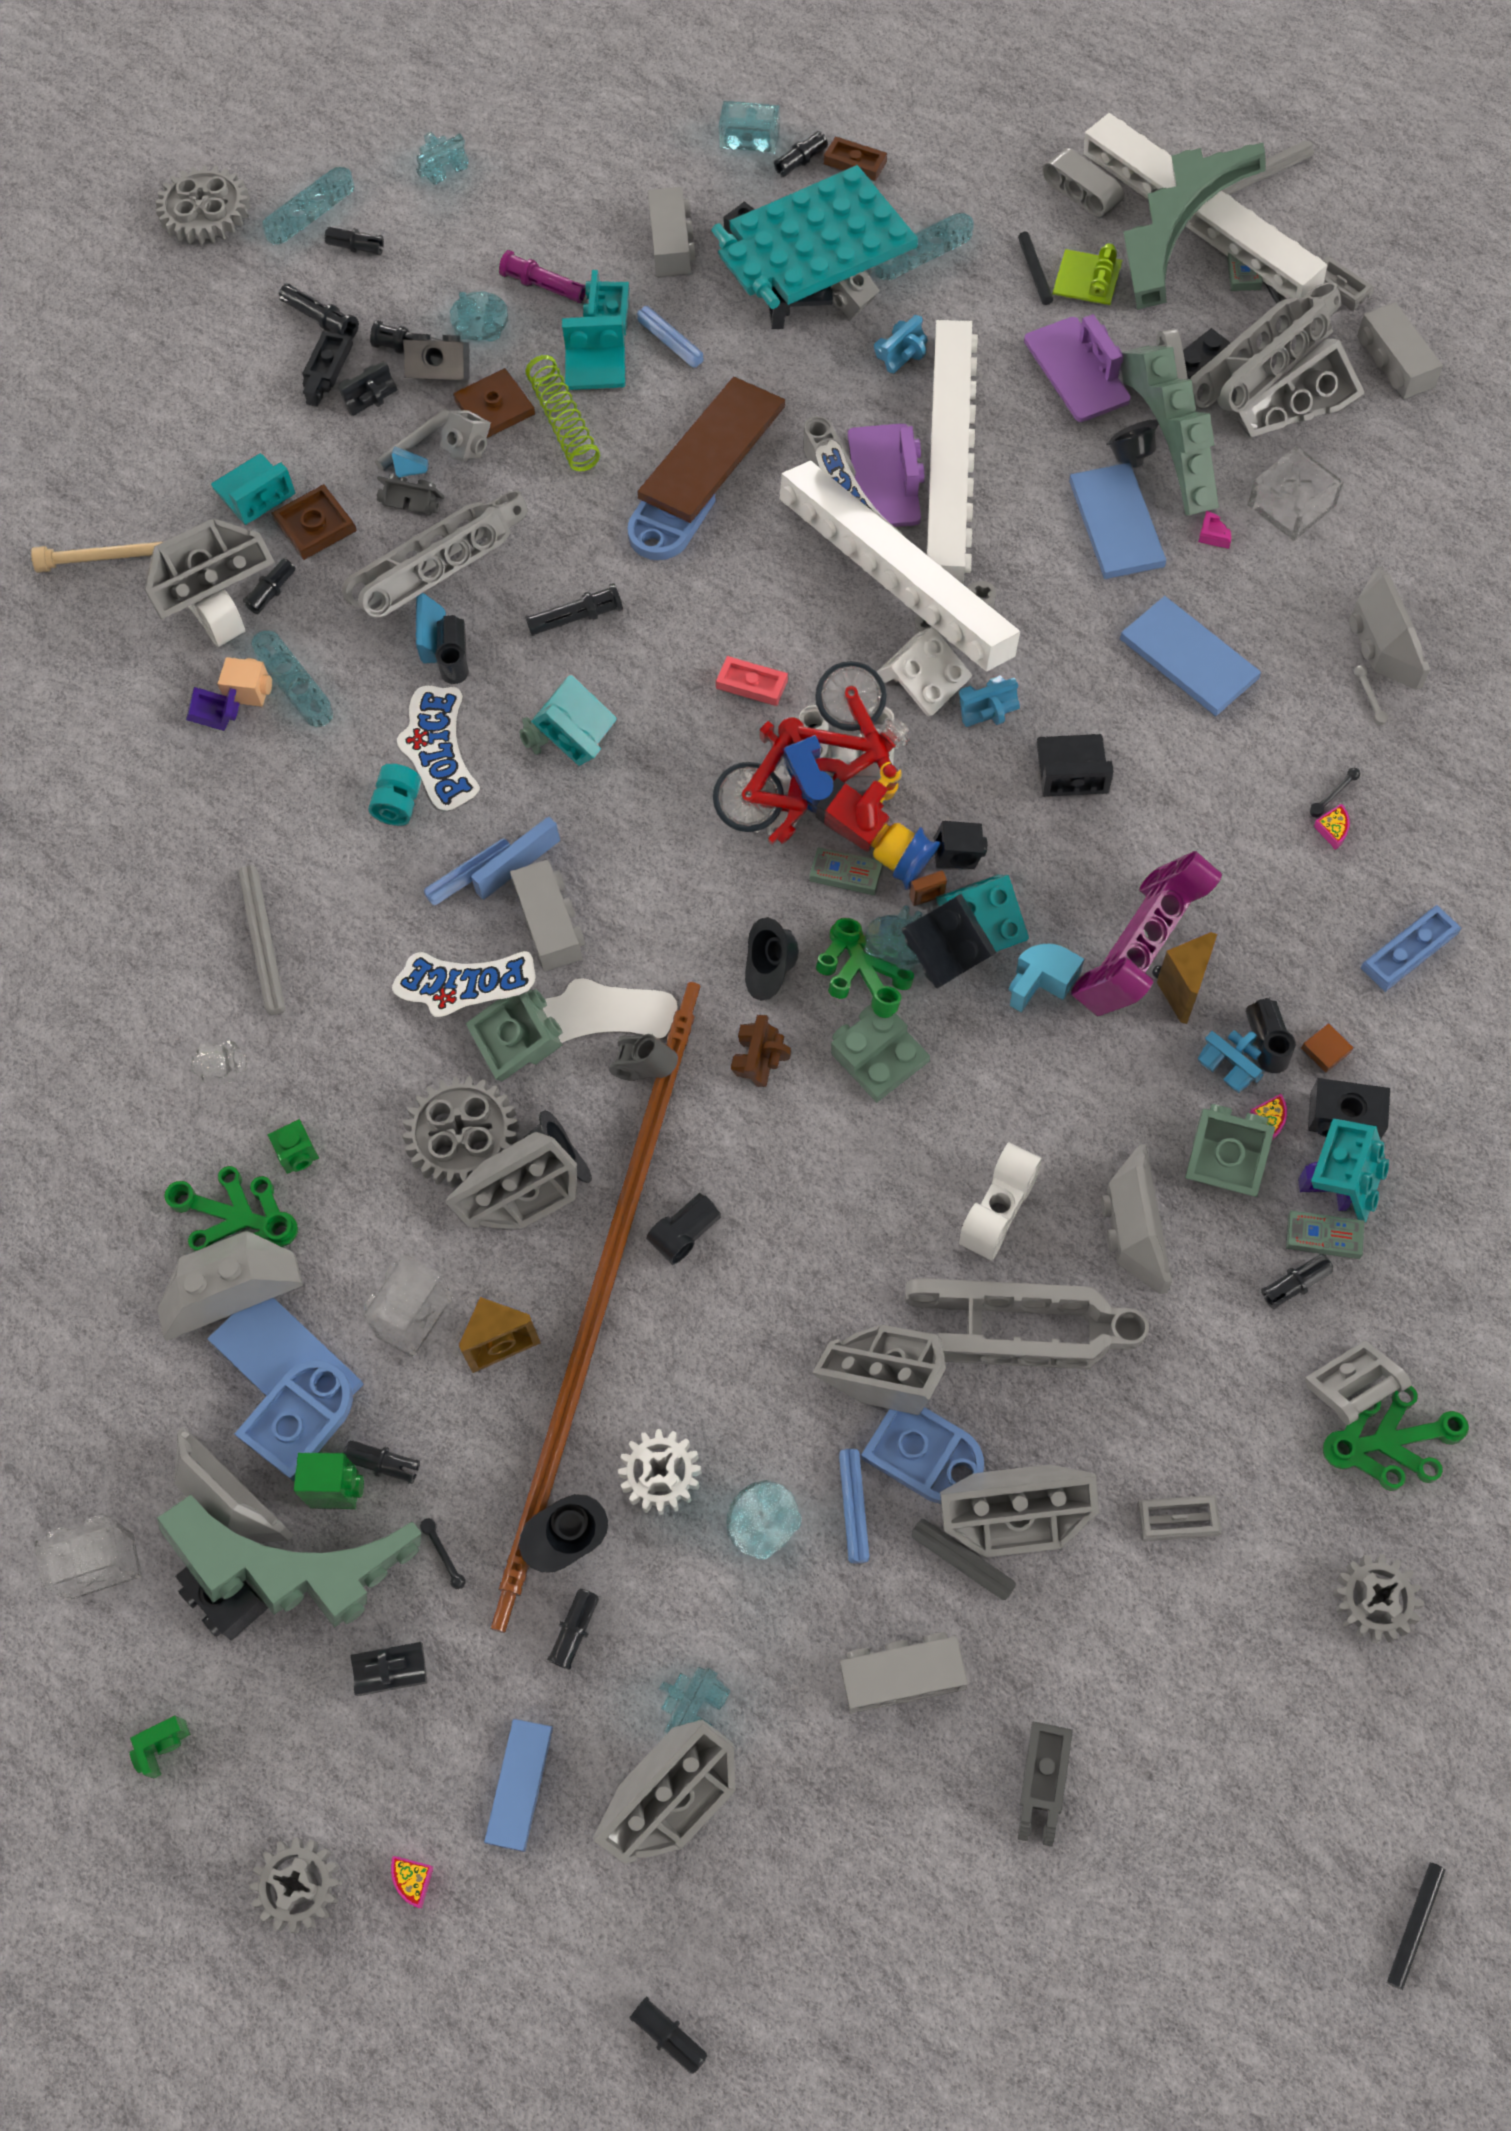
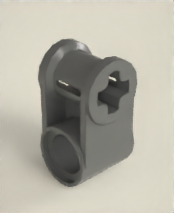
M653 1034L624 1035L618 1039L619 1051L615 1062L611 1063L609 1071L612 1075L628 1081L664 1078L675 1069L678 1055Z

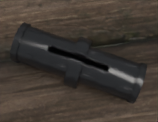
M817 131L805 141L795 143L789 152L774 161L776 172L778 174L781 173V177H785L800 165L805 166L810 162V158L828 147L827 138L824 134L821 135V131Z

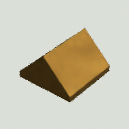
M1209 932L1166 951L1157 984L1181 1023H1188L1218 935L1216 933Z
M480 1297L459 1343V1347L472 1373L536 1346L541 1342L529 1314Z

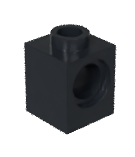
M942 821L933 838L934 842H941L940 847L935 853L936 867L975 870L980 859L985 857L987 853L988 842L987 838L983 837L982 823Z

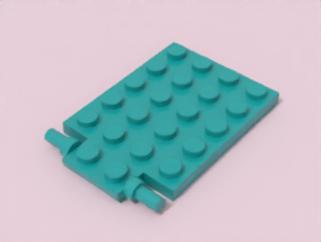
M858 165L730 220V230L733 234H728L720 223L715 224L711 230L719 241V247L721 248L718 250V255L749 296L756 294L757 297L763 298L771 309H775L780 304V300L772 291V286L775 287L789 305L918 247V237Z

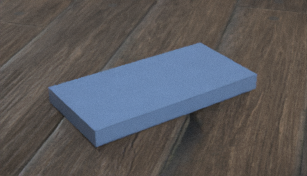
M1130 463L1070 474L1069 482L1104 579L1165 567L1166 558Z
M1166 596L1162 597L1123 630L1120 635L1121 641L1214 716L1222 712L1254 684L1261 675L1260 670Z
M274 1298L232 1314L207 1338L265 1396L270 1393L291 1368L311 1360L326 1361L338 1367L348 1379L353 1395L364 1385L349 1368ZM332 1375L323 1376L317 1383V1390L322 1393L331 1391L336 1384V1378Z

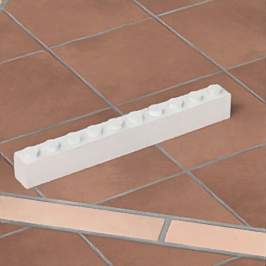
M1108 113L1085 132L1084 155L1146 199H1148L1147 193L1155 192L1161 188L1175 187L1171 155L1166 150L1159 148L1149 141L1144 135L1133 130L1124 121ZM1220 191L1207 201L1185 225L1228 256L1229 252L1262 276L1263 282L1273 287L1287 299L1291 297L1302 298L1316 286L1324 284L1327 264L1321 258L1314 256L1300 246L1298 242L1291 240L1275 226L1268 224L1252 210L1245 208L1223 191Z
M936 320L927 556L960 583L964 584V573H971L972 554H966V548H971L972 528H966V522H972L973 503H967V497H973L974 478H968V472L973 473L974 453L968 452L969 448H974L975 429H969V424H975L976 405H970V400H975L976 381H971V376H976L977 357H971V353H977L978 334H972V321Z
M812 461L782 473L780 500L785 505L790 507L804 521L808 522L987 672L1015 657L1020 631Z

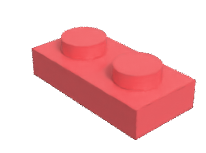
M727 656L716 680V689L777 706L788 682V673Z

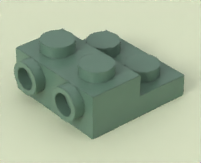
M529 989V991L517 996L498 999L465 1023L496 1080L504 1081L529 1062L535 1065L563 1045L558 1037L563 1033L562 1029L553 1017L550 1016L548 1018L543 1008L547 1006V1002L537 989Z
M870 1004L860 1013V1021L850 1028L848 1024H845L836 1030L832 1036L834 1041L831 1042V1054L877 1103L930 1062V1055L907 1032L908 1025L896 1013L889 1018L879 1017L874 1013Z
M1211 1104L1210 1110L1203 1108L1193 1140L1185 1179L1257 1197L1275 1127L1267 1125L1268 1118L1247 1113L1246 1118L1243 1119L1232 1116L1233 1109L1216 1104Z

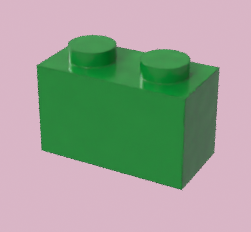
M298 1453L294 1492L310 1509H356L357 1498H361L363 1495L364 1479L363 1475H359L357 1468L344 1453Z

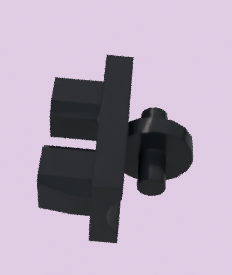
M384 361L376 366L374 364L364 369L362 374L351 380L347 378L338 385L347 410L352 416L373 404L377 407L384 404L383 399L398 391L391 377L389 366Z
M422 1642L351 1655L354 1695L357 1697L427 1684Z

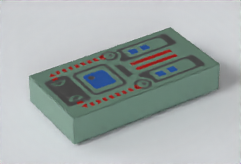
M1228 252L1226 257L1231 291L1261 290L1262 276Z
M818 847L809 875V881L875 896L883 864L875 859Z
M1298 1211L1289 1212L1286 1249L1355 1259L1362 1257L1364 1240L1363 1220Z

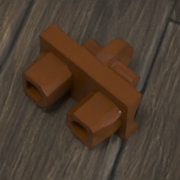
M757 1015L755 1023L740 1025L738 1033L739 1042L743 1047H749L748 1054H735L731 1063V1070L737 1077L751 1079L756 1087H766L770 1069H777L779 1061L789 1060L792 1053L791 1048L783 1044L785 1036L779 1034V1030L768 1023L769 1017L767 1015Z

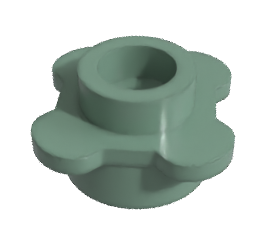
M524 717L522 719L523 729L520 730L521 741L525 747H531L533 752L538 755L541 753L540 746L547 744L549 738L528 717Z

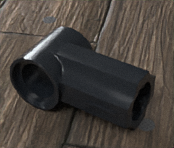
M455 615L443 616L441 620L437 621V650L435 656L441 678L449 684L461 683L469 674L466 661L464 619L457 618Z
M1270 998L1257 1000L1252 1005L1247 1006L1246 1015L1252 1031L1258 1035L1255 1041L1258 1049L1262 1051L1258 1057V1063L1266 1072L1281 1073L1289 1066L1296 1042L1293 1035L1285 1027L1277 1001L1270 1000ZM1271 1049L1280 1050L1283 1054L1274 1053Z
M699 1193L673 1217L667 1216L658 1221L651 1228L646 1239L672 1265L677 1264L692 1250L695 1244L694 1241L721 1218V1213L706 1195L704 1196Z

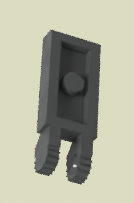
M1034 1721L1031 1724L1020 1799L1022 1811L1018 1840H1028V1836L1031 1834V1817L1034 1808L1048 1811L1043 1827L1042 1839L1043 1845L1053 1846L1058 1814L1062 1812L1073 1729Z

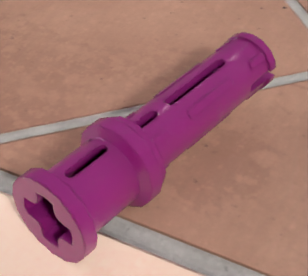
M507 250L500 260L499 274L502 277H513L520 280L522 285L525 286L536 285L579 304H581V301L586 296L585 284L543 269L533 259L525 260L515 256L513 251Z

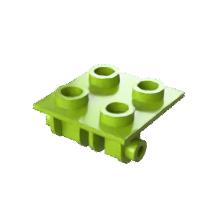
M1110 243L1106 244L1100 249L1099 255L1065 249L1052 294L1111 305L1123 261L1122 259H1117L1115 246Z

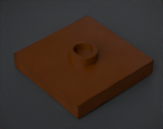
M506 368L453 393L454 401L461 410H468L491 422L487 438L535 415L534 406Z
M325 484L271 512L273 520L303 560L357 531L354 522Z

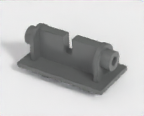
M389 474V478L377 477L384 485L383 490L379 489L377 492V501L382 502L383 506L404 509L406 499H410L408 510L431 515L432 513H437L439 509V501L436 498L444 499L445 497L436 488V484L429 481L418 480L417 484L407 482V478L398 477L395 474Z

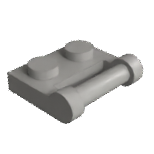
M1366 1340L1305 1377L1307 1388L1332 1408L1346 1425H1350L1358 1420V1414L1396 1390L1402 1392L1411 1386L1407 1373ZM1379 1377H1386V1379L1374 1385L1373 1387L1363 1392L1359 1396L1355 1397L1351 1401H1348L1346 1399L1347 1397L1351 1396L1352 1394L1367 1386L1371 1382L1375 1381Z

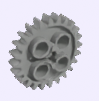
M203 165L201 171L198 172L195 167H192L190 174L182 170L180 171L181 178L178 179L171 176L172 184L164 183L165 191L157 193L159 200L155 201L157 206L156 213L164 230L167 229L169 236L176 234L178 241L186 237L188 244L198 239L200 245H203L206 238L215 243V236L218 235L222 239H226L225 232L236 233L234 225L243 226L242 218H248L247 210L251 209L250 197L243 180H239L236 173L230 175L227 168L219 172L218 166H214L211 171H208L206 165Z
M454 1076L451 1086H447L441 1079L439 1080L440 1090L435 1091L429 1086L426 1087L429 1097L425 1099L421 1096H416L419 1108L408 1107L407 1109L410 1117L413 1119L403 1121L405 1129L409 1131L402 1134L405 1144H409L405 1147L408 1157H413L411 1161L415 1169L422 1167L421 1172L425 1178L434 1173L433 1178L438 1185L446 1177L450 1188H453L457 1179H461L463 1182L482 1162L510 1147L509 1143H516L519 1140L517 1133L513 1132L519 1129L517 1119L513 1118L516 1116L514 1107L508 1106L510 1103L506 1094L499 1096L500 1092L496 1085L488 1090L485 1079H482L477 1086L474 1085L472 1076L467 1077L465 1084H460L457 1076ZM475 1109L485 1110L484 1113L478 1117L469 1116L470 1113ZM440 1114H450L445 1121H434ZM463 1128L462 1134H459V1129ZM479 1141L488 1142L483 1149H472L473 1145ZM452 1146L451 1151L447 1154H437L441 1147Z

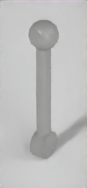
M1359 665L1354 669V675L1360 678L1375 712L1373 718L1375 724L1384 725L1388 715L1386 712L1381 711L1366 677V667Z

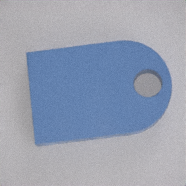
M715 494L691 523L641 501L628 522V537L631 547L640 556L651 560H666L680 554L686 548L715 503ZM649 539H656L659 541V543L654 546H647L644 544V542Z
M311 1360L300 1363L291 1368L235 1432V1435L294 1482L298 1453H318L348 1417L353 1402L351 1385L343 1372L329 1362ZM323 1376H334L336 1384L331 1391L322 1393L317 1390V1383Z
M925 1407L919 1415L889 1409L861 1454L863 1461L927 1500L941 1504L940 1492L956 1483L951 1476V1471L955 1467L966 1466L972 1471V1474L984 1471L983 1453L976 1440L964 1430Z

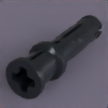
M289 283L284 284L280 288L279 299L283 303L317 320L323 330L351 336L352 339L357 334L359 321L355 316L345 315L340 312L336 305L323 304Z
M376 320L371 328L370 344L374 348L380 346L392 348L396 353L402 354L404 353V340H413V334L415 333H411L405 326L400 325L396 328L384 325L382 321ZM431 337V341H442ZM435 348L431 352V357L443 359V353L440 349Z
M612 583L607 589L592 594L589 591L585 592L582 595V599L532 616H526L525 618L531 636H535V634L586 617L589 620L598 619L600 614L615 609L618 612L622 611L623 606L616 585Z

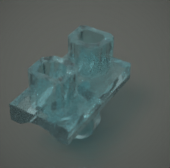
M432 132L424 135L426 144L419 147L421 154L416 156L418 162L416 172L420 178L426 176L433 185H436L446 178V171L443 166L450 163L455 172L458 173L467 169L469 159L464 150L465 140L460 133L448 140L444 135L436 138Z
M698 1667L685 1692L684 1690L690 1678L682 1673L679 1674L674 1685L662 1682L659 1690L668 1697L661 1710L670 1715L673 1713L664 1730L665 1733H668L673 1727L702 1720L701 1717L697 1716V1713L703 1702L715 1709H721L730 1694V1690L716 1679L718 1673L707 1667L706 1669Z

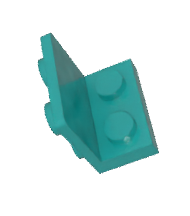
M622 315L562 318L565 344V384L568 386V390L625 387V336Z
M261 453L211 484L213 490L244 525H247L296 494L289 471L283 463L280 462L273 466Z
M569 675L531 722L571 760L580 766L596 757L601 750L597 744L616 722L617 718L573 675Z
M997 874L936 896L938 906H941L957 895L962 894L996 952L1029 939L1009 875Z
M1333 1118L1311 1180L1315 1189L1349 1195L1357 1219L1363 1220L1365 1223L1369 1212H1374L1377 1208L1379 1201V1191L1377 1188L1380 1180H1385L1389 1171V1159L1385 1158L1384 1142L1380 1141L1377 1127Z

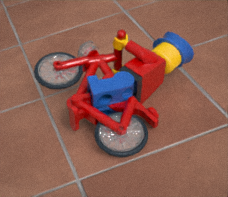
M855 661L841 662L829 668L820 678L816 687V705L825 721L833 727L845 731L859 730L862 737L804 727L803 723L795 717L786 718L780 723L778 737L774 734V725L767 721L760 728L759 734L760 739L764 743L770 741L773 744L769 753L761 764L741 762L726 769L717 779L714 786V808L717 815L726 825L742 832H755L767 828L777 819L781 811L788 812L786 820L768 837V841L772 845L777 840L781 844L789 840L796 832L792 825L808 809L816 813L818 820L864 851L869 852L872 847L875 848L873 852L874 858L892 870V876L903 881L905 890H909L911 881L917 879L941 845V842L930 841L925 836L922 827L915 834L901 823H894L889 826V816L881 810L884 807L883 801L894 797L899 787L897 781L902 776V770L898 771L892 765L889 759V752L893 748L898 749L901 745H907L910 742L907 736L910 731L898 718H895L893 721L885 718L882 721L883 726L879 729L878 733L873 723L883 713L887 698L886 687L882 678L873 668L864 663ZM819 743L864 751L865 753L849 764H846L840 759L820 758L821 746ZM783 757L784 765L791 778L788 796L784 795L781 781L774 773ZM875 762L880 769L881 778L878 781L874 780L863 796L845 783ZM826 772H830V773L834 774V775H833V780H832V778L830 777V775L827 774Z

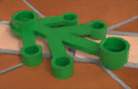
M838 919L832 925L829 932V937L833 942L825 953H821L818 956L816 970L822 975H833L837 969L838 957L845 949L849 953L850 959L838 976L831 978L828 988L829 994L838 999L846 998L849 995L851 981L859 971L873 996L871 1006L874 1013L882 1018L893 1016L898 1011L901 1002V994L895 988L899 990L910 989L914 980V973L908 968L897 967L901 956L899 948L893 945H885L864 936L861 924L854 919ZM863 949L878 954L879 959L866 954ZM876 972L892 978V985L895 988L883 986Z
M226 1166L218 1173V1181L227 1190L233 1206L196 1195L191 1185L185 1181L173 1182L165 1191V1201L175 1212L183 1213L192 1209L225 1220L206 1230H196L190 1234L188 1244L194 1252L213 1245L214 1242L247 1227L258 1230L253 1234L280 1247L287 1246L293 1242L298 1233V1224L294 1217L287 1212H280L273 1196L274 1186L270 1179L265 1176L256 1177L251 1182L250 1190L255 1198L260 1200L266 1217L252 1213L241 1187L242 1176L233 1166ZM235 1174L233 1181L224 1182L227 1175ZM260 1185H268L266 1191L262 1193L257 1192V1188ZM188 1195V1199L184 1203H177L181 1196ZM278 1227H286V1231L283 1234L275 1235ZM201 1237L206 1238L202 1246H195L197 1239Z
M1410 1386L1402 1391L1409 1394L1411 1401L1408 1403L1403 1402L1399 1398L1397 1390L1392 1393V1403L1374 1435L1359 1438L1368 1417L1374 1416L1380 1410L1381 1400L1374 1404V1410L1366 1409L1358 1414L1359 1419L1347 1425L1344 1431H1335L1329 1434L1323 1443L1322 1450L1325 1459L1333 1467L1349 1469L1355 1466L1378 1480L1384 1489L1396 1491L1405 1483L1406 1476L1404 1471L1396 1465L1384 1467L1365 1453L1379 1451L1415 1472L1422 1482L1433 1483L1442 1475L1443 1468L1441 1463L1432 1457L1423 1459L1402 1446L1436 1438L1445 1444L1454 1445L1466 1437L1469 1425L1462 1414L1448 1411L1443 1413L1436 1422L1396 1430L1406 1410L1410 1409L1418 1399L1417 1391L1414 1387ZM1448 1420L1456 1421L1460 1428L1459 1431H1452L1448 1427ZM1337 1444H1346L1349 1448V1454H1341L1337 1449ZM1431 1465L1435 1470V1476H1428L1424 1472L1423 1466ZM1392 1472L1397 1475L1398 1484H1391L1386 1478V1473Z

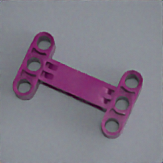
M1192 851L1153 870L1139 888V891L1146 896L1139 909L1101 966L1082 975L1073 986L1071 995L1097 1017L1135 1004L1142 999L1153 984V979L1146 974L1149 966L1191 902L1208 895L1220 882L1223 874L1197 851Z

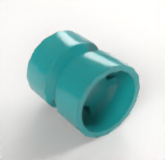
M394 763L383 765L368 807L370 815L388 825L404 826L408 824L414 809V800H416L421 786V776L413 769L404 765Z

